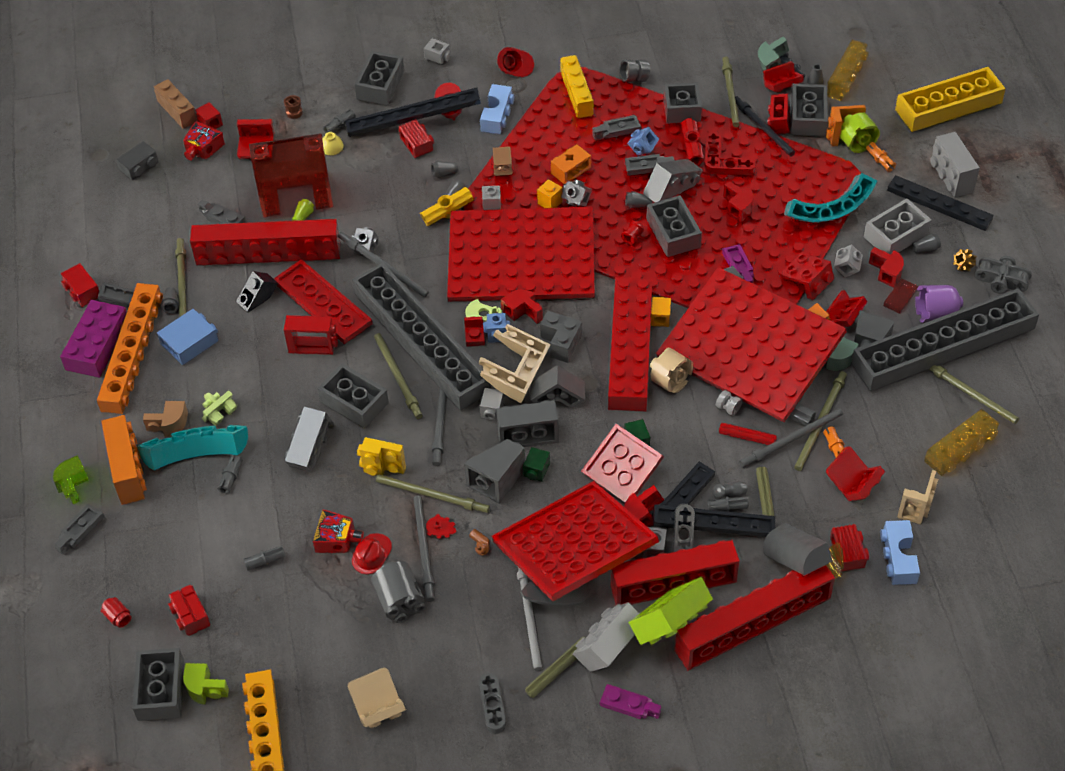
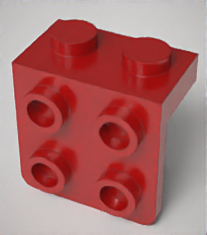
M238 119L239 144L237 157L239 159L271 158L275 135L272 119Z
M804 253L799 254L781 272L783 278L804 284L806 296L811 300H814L835 279L831 261Z
M850 446L845 447L826 469V474L848 501L864 500L870 495L869 491L881 481V477L885 473L881 466L868 468Z

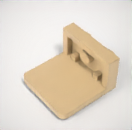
M381 668L350 681L347 685L360 720L365 728L368 726L369 728L379 726L381 721L386 718L390 720L402 715L401 712L406 710L403 702L399 699L387 668Z

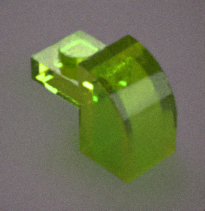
M78 455L60 463L53 474V480L58 492H63L66 499L70 497L73 504L80 502L74 486L89 480Z

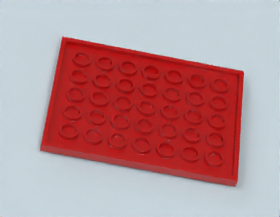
M593 207L451 211L448 302L474 301L476 299L479 301L501 300L510 292L520 289L532 291L535 293V299L595 298Z
M718 267L656 352V355L659 357L668 347L677 351L693 362V376L722 391L726 390L732 396L742 399L743 402L785 422L847 330L845 327Z

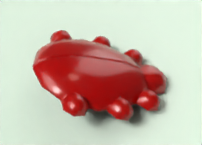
M436 514L435 517L430 518L426 523L427 535L431 536L433 534L437 539H440L441 536L449 538L450 534L456 533L455 523L449 522V517L443 518L440 514Z

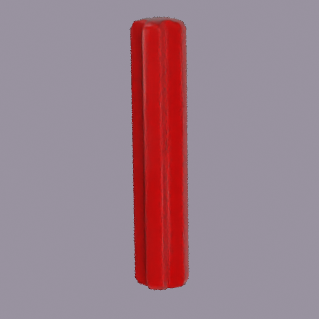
M723 422L719 427L720 434L766 445L776 442L777 436L774 434Z

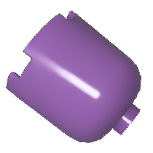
M920 285L917 288L920 293L918 297H915V307L917 315H921L920 322L922 323L959 311L960 307L963 306V298L953 286Z

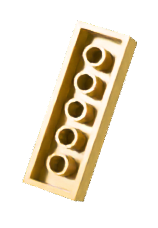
M985 67L899 94L895 110L911 132L1002 104L1006 88L991 69Z

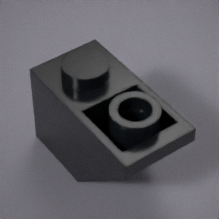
M252 271L236 302L245 311L250 312L270 299L278 282L268 273Z

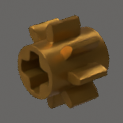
M959 249V252L954 255L953 265L958 266L957 270L970 272L971 268L976 266L977 256L972 255V250Z

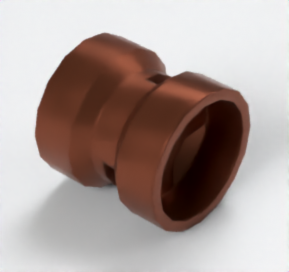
M290 95L284 99L286 116L290 119L300 118L303 114L300 98L296 95Z

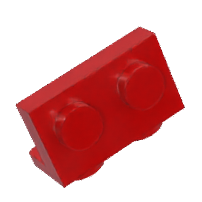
M791 61L763 71L764 85L773 92H781L784 88L792 87L793 84L804 82L803 75L795 72L794 63Z
M843 290L838 294L826 312L829 314L830 321L842 327H850L859 315L860 310L863 311L868 301L864 296L850 298L846 291Z

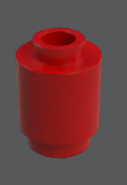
M108 598L103 602L101 613L114 626L122 628L131 621L130 611L118 598Z

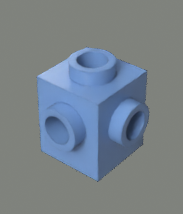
M650 127L642 130L637 129L631 134L628 145L638 156L649 154L654 149L659 138Z
M505 313L486 314L487 322H483L484 333H488V343L501 342L493 336L496 330H499L501 333L506 332L505 327L507 324L510 325L509 320L506 321Z

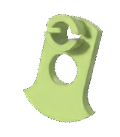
M478 299L469 303L465 311L466 317H480L479 313L481 311H487L489 314L502 313L499 307L497 309L496 306L484 305ZM482 316L483 322H487V316Z

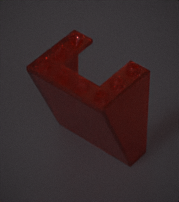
M322 134L249 144L263 218L281 215L278 189L312 185L316 210L333 207Z

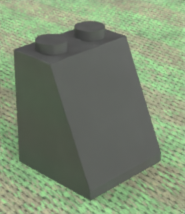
M506 439L466 461L464 464L466 486L500 504L524 473V447L518 442Z

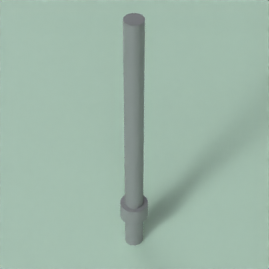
M518 567L517 579L522 591L526 584L529 583L530 578ZM523 598L533 668L535 671H539L542 669L532 601Z

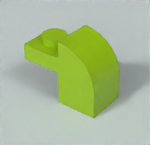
M185 664L183 680L187 692L193 701L205 704L206 697L212 699L228 697L229 688L226 680L210 679V671L207 664Z

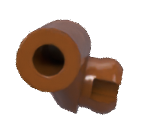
M473 529L469 537L477 542L475 551L481 556L486 555L489 552L490 541L478 530Z

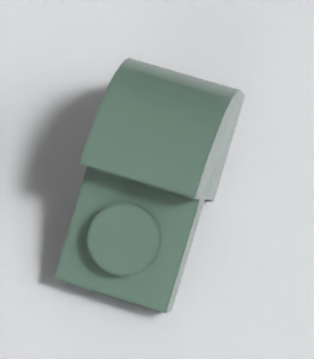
M784 37L770 45L765 41L759 47L758 57L763 71L782 65L780 56L790 51L787 40Z
M843 337L826 361V369L839 371L849 367L852 362L853 351L858 348L859 344Z

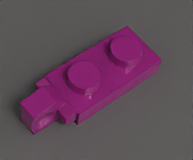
M741 245L723 248L722 254L729 267L734 266L744 280L752 283V278L754 277L753 268Z
M609 684L606 685L600 700L601 707L641 719V717L646 718L647 715L658 719L661 712V705L653 703L652 699Z

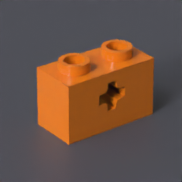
M577 144L551 161V174L563 184H566L567 181H572L591 168V155Z

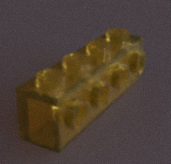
M851 40L828 81L827 97L842 101L846 93H849L852 82H855L857 73L861 71L863 62H866L868 58V44Z
M983 409L979 410L930 447L926 452L924 462L941 476L947 472H952L957 464L961 461L965 462L971 453L979 451L988 440L992 441L998 435L999 422Z

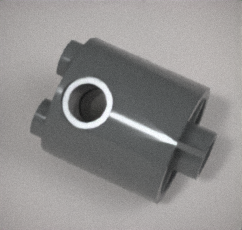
M402 561L386 563L372 576L371 581L387 618L395 620L396 623H402L407 620L408 616L420 613L426 608L424 597L408 563Z

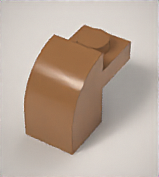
M510 147L493 148L495 176L512 175Z
M165 401L163 414L144 413L143 422L146 431H163L164 437H171V433L182 431L188 416L185 401Z

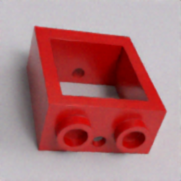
M286 315L284 334L288 353L333 355L334 347L338 346V337L335 336L336 325L332 324L330 316ZM297 332L326 333L327 337L298 336Z

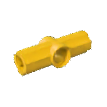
M464 187L452 195L441 196L437 204L424 210L420 215L424 223L430 226L442 218H450L451 211L458 210L474 199L469 189Z

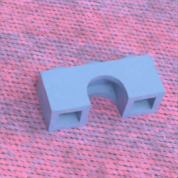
M491 85L488 94L489 108L483 109L480 118L481 132L501 134L502 129L506 127V117L510 115L511 110L510 104L514 103L512 87Z
M910 520L885 521L884 528L880 530L881 542L885 543L883 548L884 559H888L887 576L891 577L892 585L917 584L920 575L917 555H905L900 551V549L910 548L912 544L913 534Z

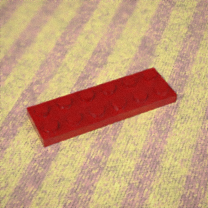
M302 259L273 278L278 282L277 286L311 316H330L332 324L336 325L335 336L343 344H346L373 324L372 319Z

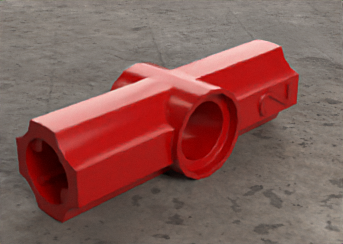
M686 118L681 122L684 150L687 153V158L699 166L704 162L700 133L698 132L696 121L692 120V118Z

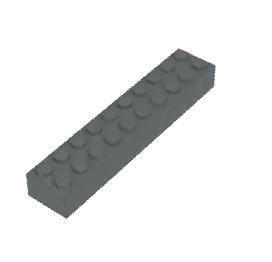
M383 262L352 279L354 294L436 385L444 391L446 396L460 411L481 399L485 388L491 389V384L480 376L483 369Z
M1018 288L856 348L853 351L851 364L868 389L872 391L928 370L934 365L944 364L1031 331L1036 327L1039 314Z

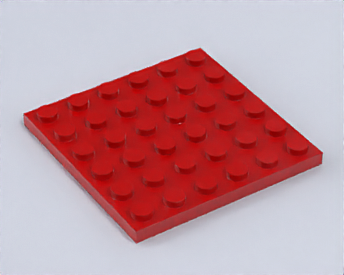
M595 481L492 535L493 542L552 601L561 598L659 543L658 536Z

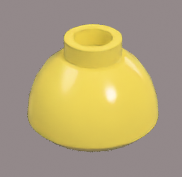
M333 132L326 133L320 142V151L325 155H336L344 147L341 138Z

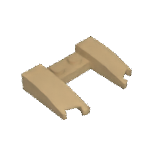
M507 324L505 327L506 332L501 333L499 330H496L493 336L508 348L523 357L514 373L481 357L479 365L483 366V371H481L480 376L503 394L522 403L547 354L550 344Z

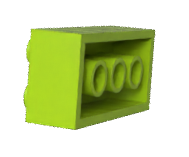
M699 577L669 590L628 623L640 645L647 642L651 645L661 640V636L665 635L668 638L676 634L678 629L688 624L687 621L694 619L698 616L697 613L707 609V604L713 598L703 579Z

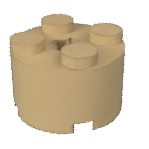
M668 347L658 358H654L651 361V381L669 392L677 393L687 384L686 378L688 374L692 375L693 362Z

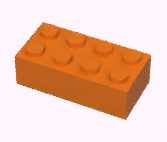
M125 415L101 420L113 483L121 505L145 499L144 491H147L145 479H143L144 472L140 463L141 458L136 446L137 439L133 432L131 421L127 422Z

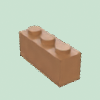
M169 79L154 86L157 101L182 129L197 121L194 106Z

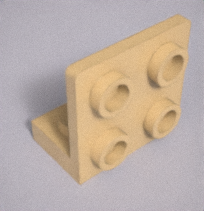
M932 470L925 494L915 490H904L897 518L921 524L923 517H928L938 479L935 478V470Z

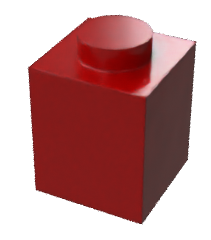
M210 102L195 109L198 122L214 129L223 125L220 112Z

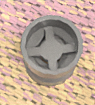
M724 390L719 395L715 405L721 410L725 409L728 414L734 416L742 405V399L737 396L733 397L730 392Z

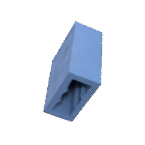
M194 309L157 332L160 344L181 365H184L218 342V330L215 325L209 324L205 316Z

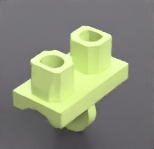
M229 390L221 397L217 392L214 395L210 393L204 395L206 401L202 405L206 409L203 411L204 416L202 419L205 423L209 420L217 426L224 418L219 413L221 409H224L228 414L236 410L237 405L232 400L233 394Z

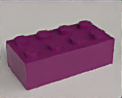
M95 300L89 302L60 356L66 371L100 378L117 343L127 314L125 307Z

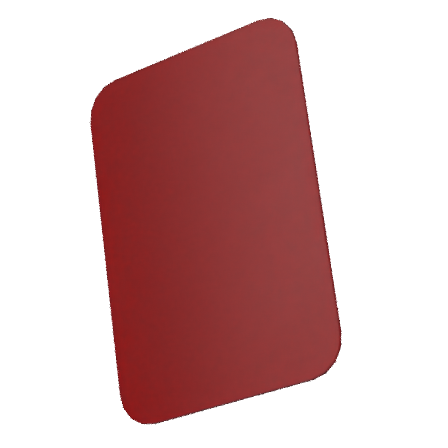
M581 67L594 101L593 115L577 118L561 72H558L547 83L500 146L510 147L512 175L495 176L492 156L468 188L474 200L466 204L464 210H483L482 186H500L501 209L544 208L538 205L537 189L548 179L561 186L562 189L565 185L551 174V161L577 144L591 155V168L575 179L584 182V186L592 189L586 206L577 204L572 206L566 203V199L562 198L563 202L556 208L593 207L594 272L614 280L615 277L652 279L653 295L671 298V302L689 308L718 267L721 269L729 267L722 254V249L740 244L753 268L754 277L752 278V283L794 304H798L805 292L804 284L783 278L781 272L802 253L824 259L850 213L831 221L807 222L785 216L786 205L793 199L813 204H824L834 201L845 193L854 177L861 174V172L851 161L781 137L795 151L793 156H789L762 129L739 122L740 125L738 127H733L731 118L702 108L701 121L696 122L704 162L698 166L703 170L700 175L701 178L695 186L676 195H681L702 232L701 248L667 257L646 220L647 207L630 209L625 206L626 193L634 191L643 194L652 174L627 175L625 159L639 157L628 145L632 133L594 140L592 132L593 127L602 125L603 121L636 115L641 125V130L650 127L659 138V141L649 154H642L640 156L660 154L663 157L674 156L675 161L688 159L687 153L684 150L681 123L666 122L663 94L629 82H623L621 79L588 69L587 67ZM709 132H718L721 135V157L753 159L756 162L755 173L752 175L707 173L705 171L706 135ZM710 151V152H709L710 154H713V155H714V154H717L716 151ZM727 164V165H726L728 168H733V167H735V166L732 165V164ZM728 181L739 186L742 190L748 186L753 192L752 212L742 222L727 214L729 200L723 197L724 184ZM631 221H637L643 226L644 232L636 237L633 245L627 244L622 240L621 233L629 228Z

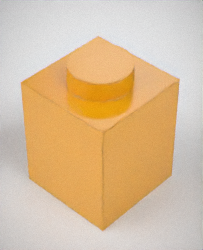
M548 179L537 189L538 205L544 208H556L563 202L561 197L562 187Z
M652 297L650 326L669 327L671 298Z

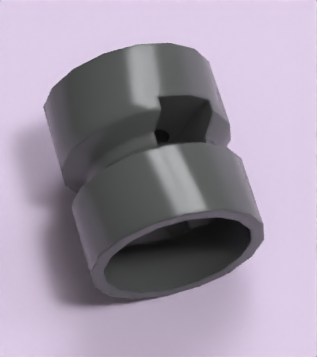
M622 60L619 67L621 80L623 82L647 81L650 75L648 61Z

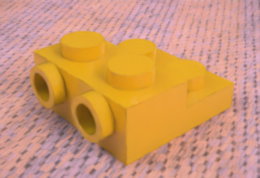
M367 437L364 438L362 444H359L357 449V456H361L359 467H362L365 473L369 475H383L384 471L387 470L391 473L404 474L406 464L403 445Z

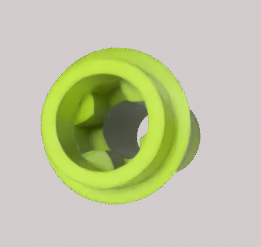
M307 199L299 201L292 221L306 220L314 212V204Z

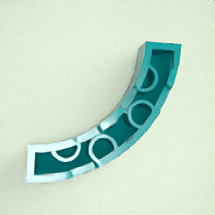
M861 173L854 177L849 188L838 199L824 204L806 203L793 199L787 203L784 214L792 219L807 222H825L840 218L861 205L871 194L878 180Z
M228 425L227 429H217L216 426L192 428L171 433L170 438L149 440L138 445L137 449L143 462L153 470L180 460L204 455L229 454L238 456L247 445L248 428L247 426Z

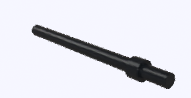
M738 96L735 97L736 104L742 113L747 114L789 156L795 154V151L751 109L747 102H743Z

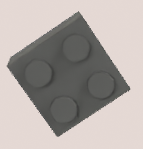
M698 82L664 84L663 100L666 122L681 123L686 118H692V120L700 122L702 104Z

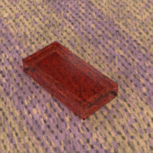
M901 278L884 301L883 306L900 314L917 291L918 286Z

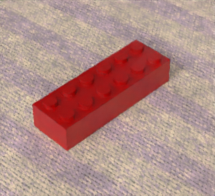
M733 540L719 541L711 545H699L696 548L687 550L679 549L676 552L660 553L653 557H641L634 561L619 564L611 569L610 587L616 605H623L628 602L631 605L659 599L669 590L699 577L703 579L707 589L737 583L740 560Z

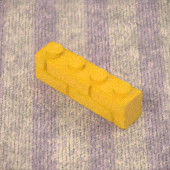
M577 56L562 57L560 59V72L577 118L592 116L594 101Z

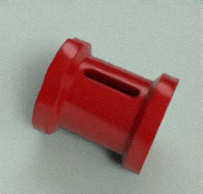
M631 221L629 228L621 233V238L625 243L633 245L636 237L644 232V228L639 222Z

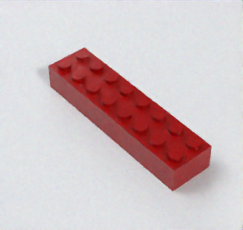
M337 219L191 225L190 244L196 265L299 261L301 259L303 261L340 259L341 242L340 238H338Z
M615 277L608 410L647 412L652 279Z
M826 565L806 575L792 570L786 576L774 579L768 585L762 588L758 587L744 597L740 596L726 606L722 605L708 615H701L696 621L678 629L675 652L687 671L831 599L835 576Z

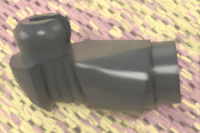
M739 481L724 485L717 484L713 489V495L718 499L724 496L739 497L747 493L746 483Z

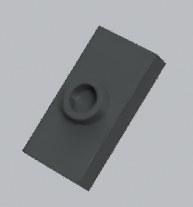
M102 283L98 300L129 308L134 290Z

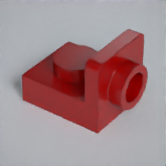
M473 316L464 318L466 347L485 346L483 317Z

